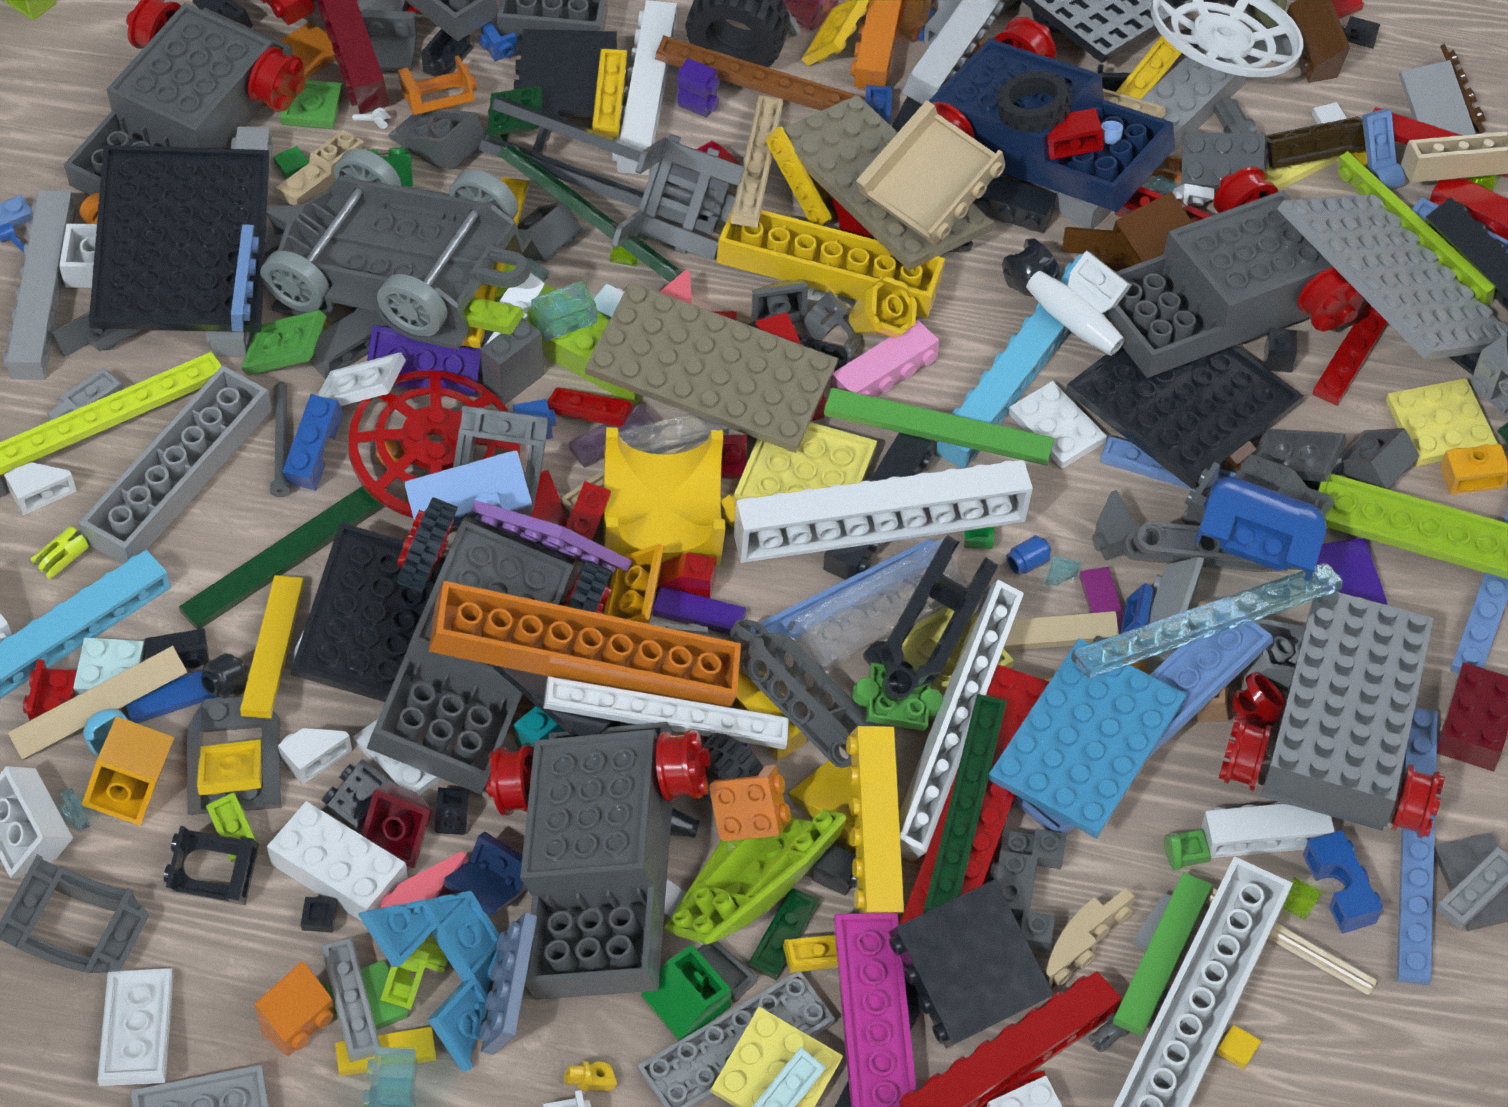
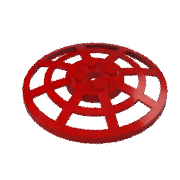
M436 370L414 371L398 375L393 386L415 379H429V387L413 389L398 397L391 392L377 396V398L388 405L379 416L376 430L358 432L362 414L373 398L362 400L355 410L348 435L349 459L361 485L385 507L401 515L413 518L410 503L393 496L385 490L396 478L404 483L416 479L417 477L404 471L412 463L423 469L430 470V474L453 468L458 433L461 426L462 409L454 412L442 407L441 395L454 398L466 406L485 408L493 403L498 410L509 412L495 394L467 377ZM441 380L465 385L479 392L482 396L473 401L457 391L441 388ZM430 395V406L418 410L413 409L405 402L417 396ZM395 409L407 418L402 429H385L387 419ZM438 434L443 438V441L434 443L429 440L428 436ZM476 437L477 445L487 446L483 459L493 457L495 448L517 451L520 458V443ZM401 440L404 455L397 462H394L388 453L385 441ZM358 443H376L379 457L388 469L377 481L371 477L364 466L358 450Z

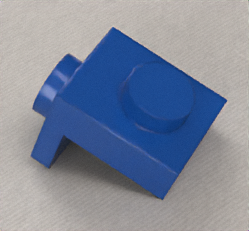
M491 21L481 27V35H479L480 45L483 50H488L495 62L517 54V36L514 32L500 37Z

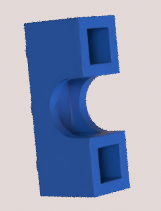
M310 394L282 471L291 485L314 491L317 490L325 468L323 453L328 438L335 439L344 415L337 400Z
M1342 830L1308 840L1303 857L1315 881L1334 878L1345 886L1344 890L1334 893L1329 906L1341 933L1344 934L1376 924L1383 908L1382 900L1377 892H1373L1369 884L1367 870L1364 866H1360L1351 840L1346 839Z

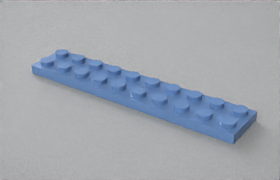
M1226 603L1150 674V676L1186 694L1184 703L1150 757L1273 643V636L1231 604ZM1019 796L1015 799L1020 809L1048 831L1066 833L1068 835L1075 828Z

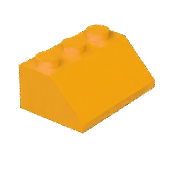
M657 544L624 556L632 560L628 571L616 568L615 573L612 574L610 583L612 590L606 602L604 615L650 623L661 570L663 545Z

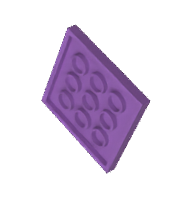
M477 500L474 501L471 509L472 512L482 516L480 521L487 525L497 527L499 524L498 530L514 536L516 533L518 537L552 551L555 549V552L569 558L574 557L582 563H585L586 560L595 564L599 563L600 566L610 569L611 572L615 573L616 568L628 571L632 560L560 525Z

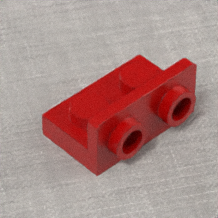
M584 481L565 528L592 541L611 496V491Z
M37 660L36 668L31 670L29 676L30 693L24 697L23 712L28 715L29 721L74 698L75 692L73 687L77 670L50 669L46 667L44 660Z

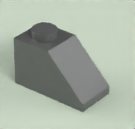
M1117 490L1111 491L1097 520L1095 534L1092 536L1095 549L1101 551L1106 561L1125 555L1122 551V541L1127 534L1138 529ZM1133 538L1130 544L1131 548L1136 552L1138 548Z

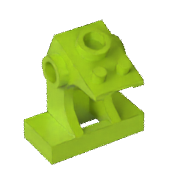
M431 934L402 965L396 967L391 965L381 1001L411 1009L424 969L429 968L444 973L448 959ZM412 972H416L414 980L410 976Z

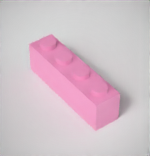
M917 319L916 324L907 329L902 335L896 338H887L836 370L831 377V388L871 397L886 393L895 384L903 379L910 378L917 370L925 365L932 364L937 359L939 339Z

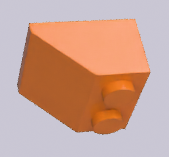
M303 961L296 965L254 1004L261 1033L287 1056L291 1055L295 1050L302 1049L308 1043L310 1036L319 1028L326 1027L335 1014L332 998Z

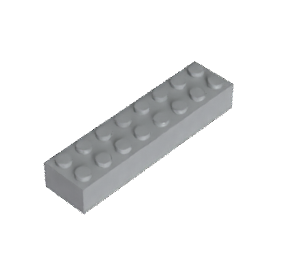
M222 365L78 522L81 533L87 540L88 545L122 564L126 563L132 556L139 555L147 550L272 411L268 389Z

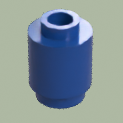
M1034 535L1011 548L1010 553L1006 555V560L1015 574H1026L1050 560L1051 547L1045 538Z

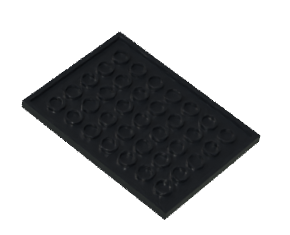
M103 145L89 313L90 329L236 332L232 331L231 309L242 224L254 225V237H259L258 254L253 253L252 258L256 259L255 276H250V281L254 282L253 298H247V304H251L250 321L244 322L243 332L261 333L264 283L261 279L260 270L265 263L269 150Z

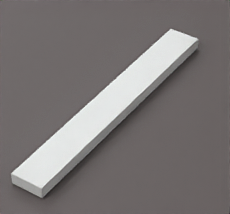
M549 676L546 681L544 709L632 724L668 722L673 731L685 733L687 730L694 729L702 736L709 737L714 733H723L743 743L784 750L787 746L789 718Z

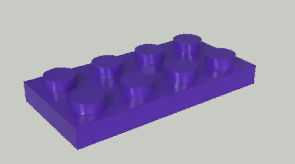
M372 326L367 361L402 353L406 361L399 375L414 371L436 370L467 377L477 383L479 382L482 363L480 348L461 346L457 350L412 340L399 334L392 328ZM415 379L401 382L394 386L411 389L429 387V379ZM441 380V388H447L467 397L476 398L477 391L459 383Z

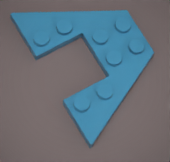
M472 891L360 912L358 916L392 967L402 965L430 934L433 936L462 982L430 1016L428 1021L462 1072L471 1070L473 1064L470 1063L474 1043L476 1039H480L481 1022L487 1012L485 1003L491 981V971L495 962L498 961L500 952L496 950L500 934L487 914L482 910Z

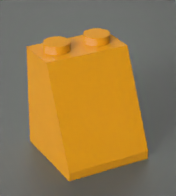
M116 716L97 758L81 805L141 826L175 737Z

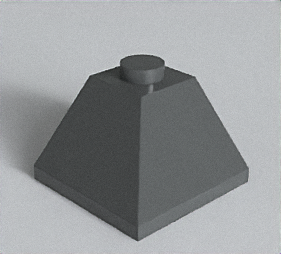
M801 279L785 280L752 290L751 322L787 312L792 324L802 323L804 316L807 314V282Z

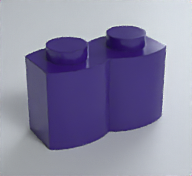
M688 58L678 72V106L706 118L711 111L715 112L720 98L717 97V89L720 84V80L717 78V70Z

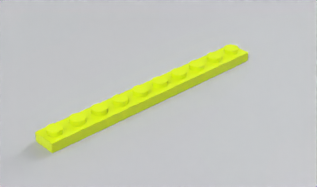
M211 351L0 442V475L202 388L219 370L221 364Z

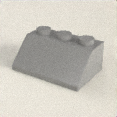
M1195 557L1167 564L1163 576L1157 574L1153 585V592L1157 593L1155 599L1152 598L1147 628L1144 630L1140 629L1139 634L1136 636V638L1141 639L1139 651L1167 659L1177 650L1197 591L1204 558Z

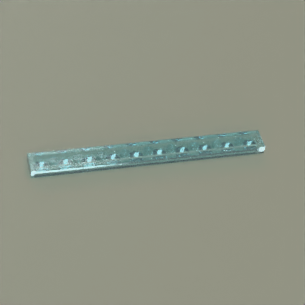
M1325 562L1315 567L1309 581L1304 580L1306 571L1302 570L1073 650L1071 660L1082 674L1089 679L1341 590L1343 580Z

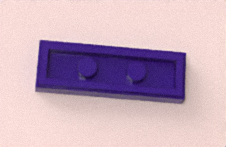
M662 586L653 607V616L684 624L708 627V630L730 635L735 621L744 619L746 615L745 607Z

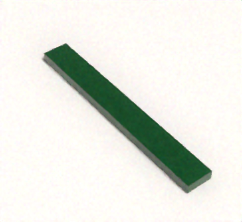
M502 147L498 156L613 240L619 225L616 221L516 147ZM635 235L620 245L669 282L673 281L683 272Z
M361 486L180 605V612L196 630L203 628L271 583L274 575H283L334 541L340 522L357 526L385 506L373 498Z
M978 693L976 695L923 914L959 897L961 894L1007 700Z

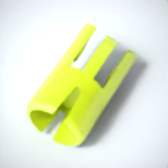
M72 526L66 528L30 558L34 565L40 563L38 569L42 573L47 572L46 577L49 580L89 548L88 542L82 534L78 537L75 536L78 530Z

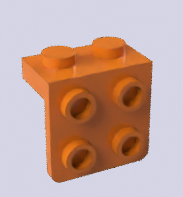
M777 764L764 766L758 776L714 780L709 785L718 835L722 841L780 836L788 822H790V808L788 804L784 803L783 798L785 782L783 775L778 772Z

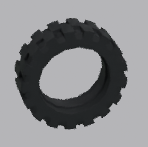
M1029 70L1026 71V74L1022 75L1018 73L1014 75V78L1007 79L1004 82V86H1000L998 89L999 117L1004 125H1010V128L1015 131L1020 129L1022 132L1029 133V131L1033 130L1035 132H1042V129L1045 128L1048 130L1052 129L1056 123H1062L1064 117H1068L1070 113L1071 98L1068 83L1066 84V80L1062 76L1058 77V74L1054 72L1046 73V70H1039V72ZM1029 94H1047L1055 98L1049 104L1040 108L1025 109L1013 105L1019 98Z

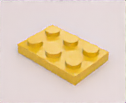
M846 0L832 8L801 60L807 66H810L817 61L819 63L823 62L832 53H840L847 45L845 42L847 37L856 30V22L867 12L866 6L870 0Z

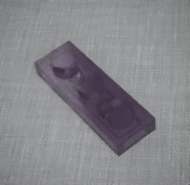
M640 404L634 408L622 427L602 424L570 441L569 450L585 468L604 458L606 427L618 428L621 439L629 445L656 431V423Z

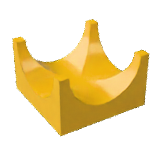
M606 427L603 488L610 490L611 496L603 513V546L625 556L661 544L664 546L662 562L688 552L716 557V566H720L725 535V519H721L723 430H711L707 440L692 450L677 454L661 455L642 452L630 447L621 439L618 428Z

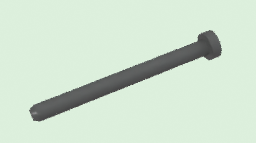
M279 382L276 385L275 480L270 484V493L275 497H285L290 494V483L286 481V477L282 472L287 454V385L284 382Z

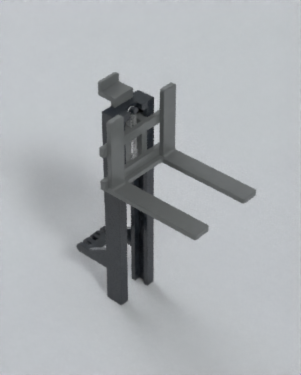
M500 96L494 99L491 109L540 126L532 151L490 135H486L485 140H481L480 151L500 157L498 153L502 147L514 146L560 180L639 208L636 213L617 226L611 244L612 247H619L637 233L636 237L647 241L648 237L675 246L674 251L686 254V251L711 260L715 258L718 250V241L697 234L693 230L695 228L712 235L716 231L719 220L727 221L736 194L731 195L728 193L731 184H740L745 170L743 166L718 158L720 152L718 150L708 148L707 153L682 145L680 144L681 137L670 134L669 139L663 137L651 146L643 149L566 121L558 114L559 110L556 108L547 107L539 111ZM552 131L638 162L636 173L641 174L650 167H653L645 192L543 155V152L547 149L546 143L549 141ZM668 181V182H671V183H673V184L679 185V187L677 188V186H674V185L669 186V185H668L669 183H666V182ZM655 215H659L664 218L683 224V226L681 228L676 225L667 223L665 221L656 219Z

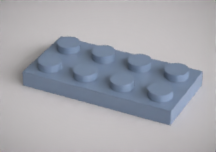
M525 912L516 922L513 921L505 932H501L496 945V950L500 951L499 958L491 971V980H494L493 989L489 992L485 1003V1009L488 1010L487 1021L483 1022L479 1038L483 1040L481 1052L491 1055L495 1054L516 1034L537 920L536 915Z

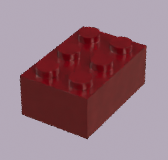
M1463 662L1454 685L1437 743V754L1494 772L1508 733V676Z

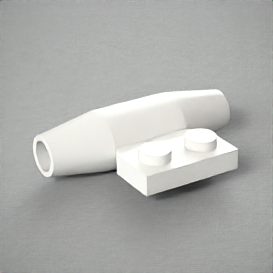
M1086 251L1069 273L1068 286L1042 271L1036 272L1030 278L1026 288L1051 316L1077 337L1110 356L1114 355L1121 348L1125 338L1103 313L1115 308L1132 285L1092 253Z

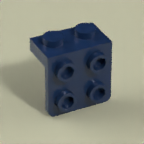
M483 832L477 838L470 860L446 876L443 885L454 894L472 891L485 913L494 915L525 893L526 886L520 879L523 855L487 832Z

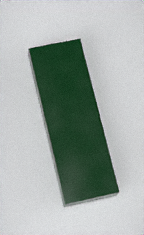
M792 888L786 895L749 960L748 967L777 981L787 963L783 948L784 940L801 938L819 906V900Z

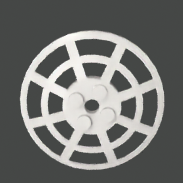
M1153 0L1151 4L1153 23L1160 34L1172 46L1189 58L1218 71L1245 77L1276 76L1293 68L1303 50V38L1298 26L1282 8L1278 7L1271 0H1238L1234 8L1218 3L1204 2L1203 0H1193V2L1184 4L1176 10L1164 0ZM1250 4L1266 13L1279 26L1266 29L1257 20L1243 12L1247 5ZM1159 7L1171 16L1172 31L1165 26L1158 13ZM1196 10L1200 15L1196 18L1195 23L1183 16L1188 12ZM1208 10L1217 11V12L1225 13V14H1228V15L1219 14V13H1209ZM1239 20H1242L1243 22L1247 23L1257 32L1252 33V31ZM1178 22L1191 29L1192 35L1181 34ZM1286 33L1292 46V55L1275 54L1276 44L1273 37ZM1264 40L1267 52L1252 48L1254 42ZM1189 43L1198 44L1201 48L1207 51L1206 55L1195 49ZM1250 55L1262 60L1248 64L1243 58ZM1216 58L1232 59L1236 64L1219 61ZM1271 61L1285 62V64L1280 66L1261 68Z

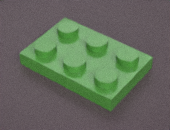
M320 310L262 324L261 333H254L241 370L247 375H252L310 361L318 338L322 333L326 316Z

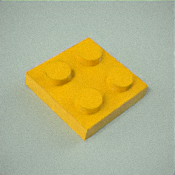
M261 739L201 746L197 777L199 795L241 790L248 791L261 788Z

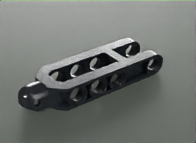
M946 535L880 652L887 673L882 682V690L884 696L891 701L900 702L906 700L914 688L934 683L943 670L999 564L985 557L968 588L943 575L953 552L960 543L949 535ZM928 597H931L953 610L954 613L927 663L920 665L917 671L913 672L900 664L904 658L902 644L928 602Z

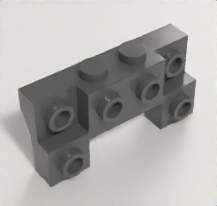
M1036 829L1035 835L1004 830L999 862H992L990 880L996 879L1030 949L1049 953L1055 916L1030 912L1036 867L1042 866L1061 870L1067 834Z

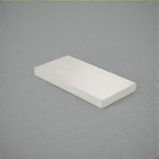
M172 968L108 972L97 1078L99 1086L165 1083L174 980Z

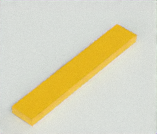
M274 575L240 708L241 716L272 718L304 588V578Z

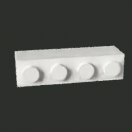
M1275 802L1264 806L1249 804L1231 809L1223 807L1213 808L1205 811L1201 825L1211 858L1305 850L1308 840L1335 832L1331 816L1282 802Z

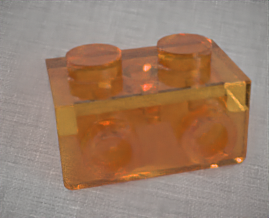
M902 0L897 29L912 43L918 40L920 26L928 23L932 0Z

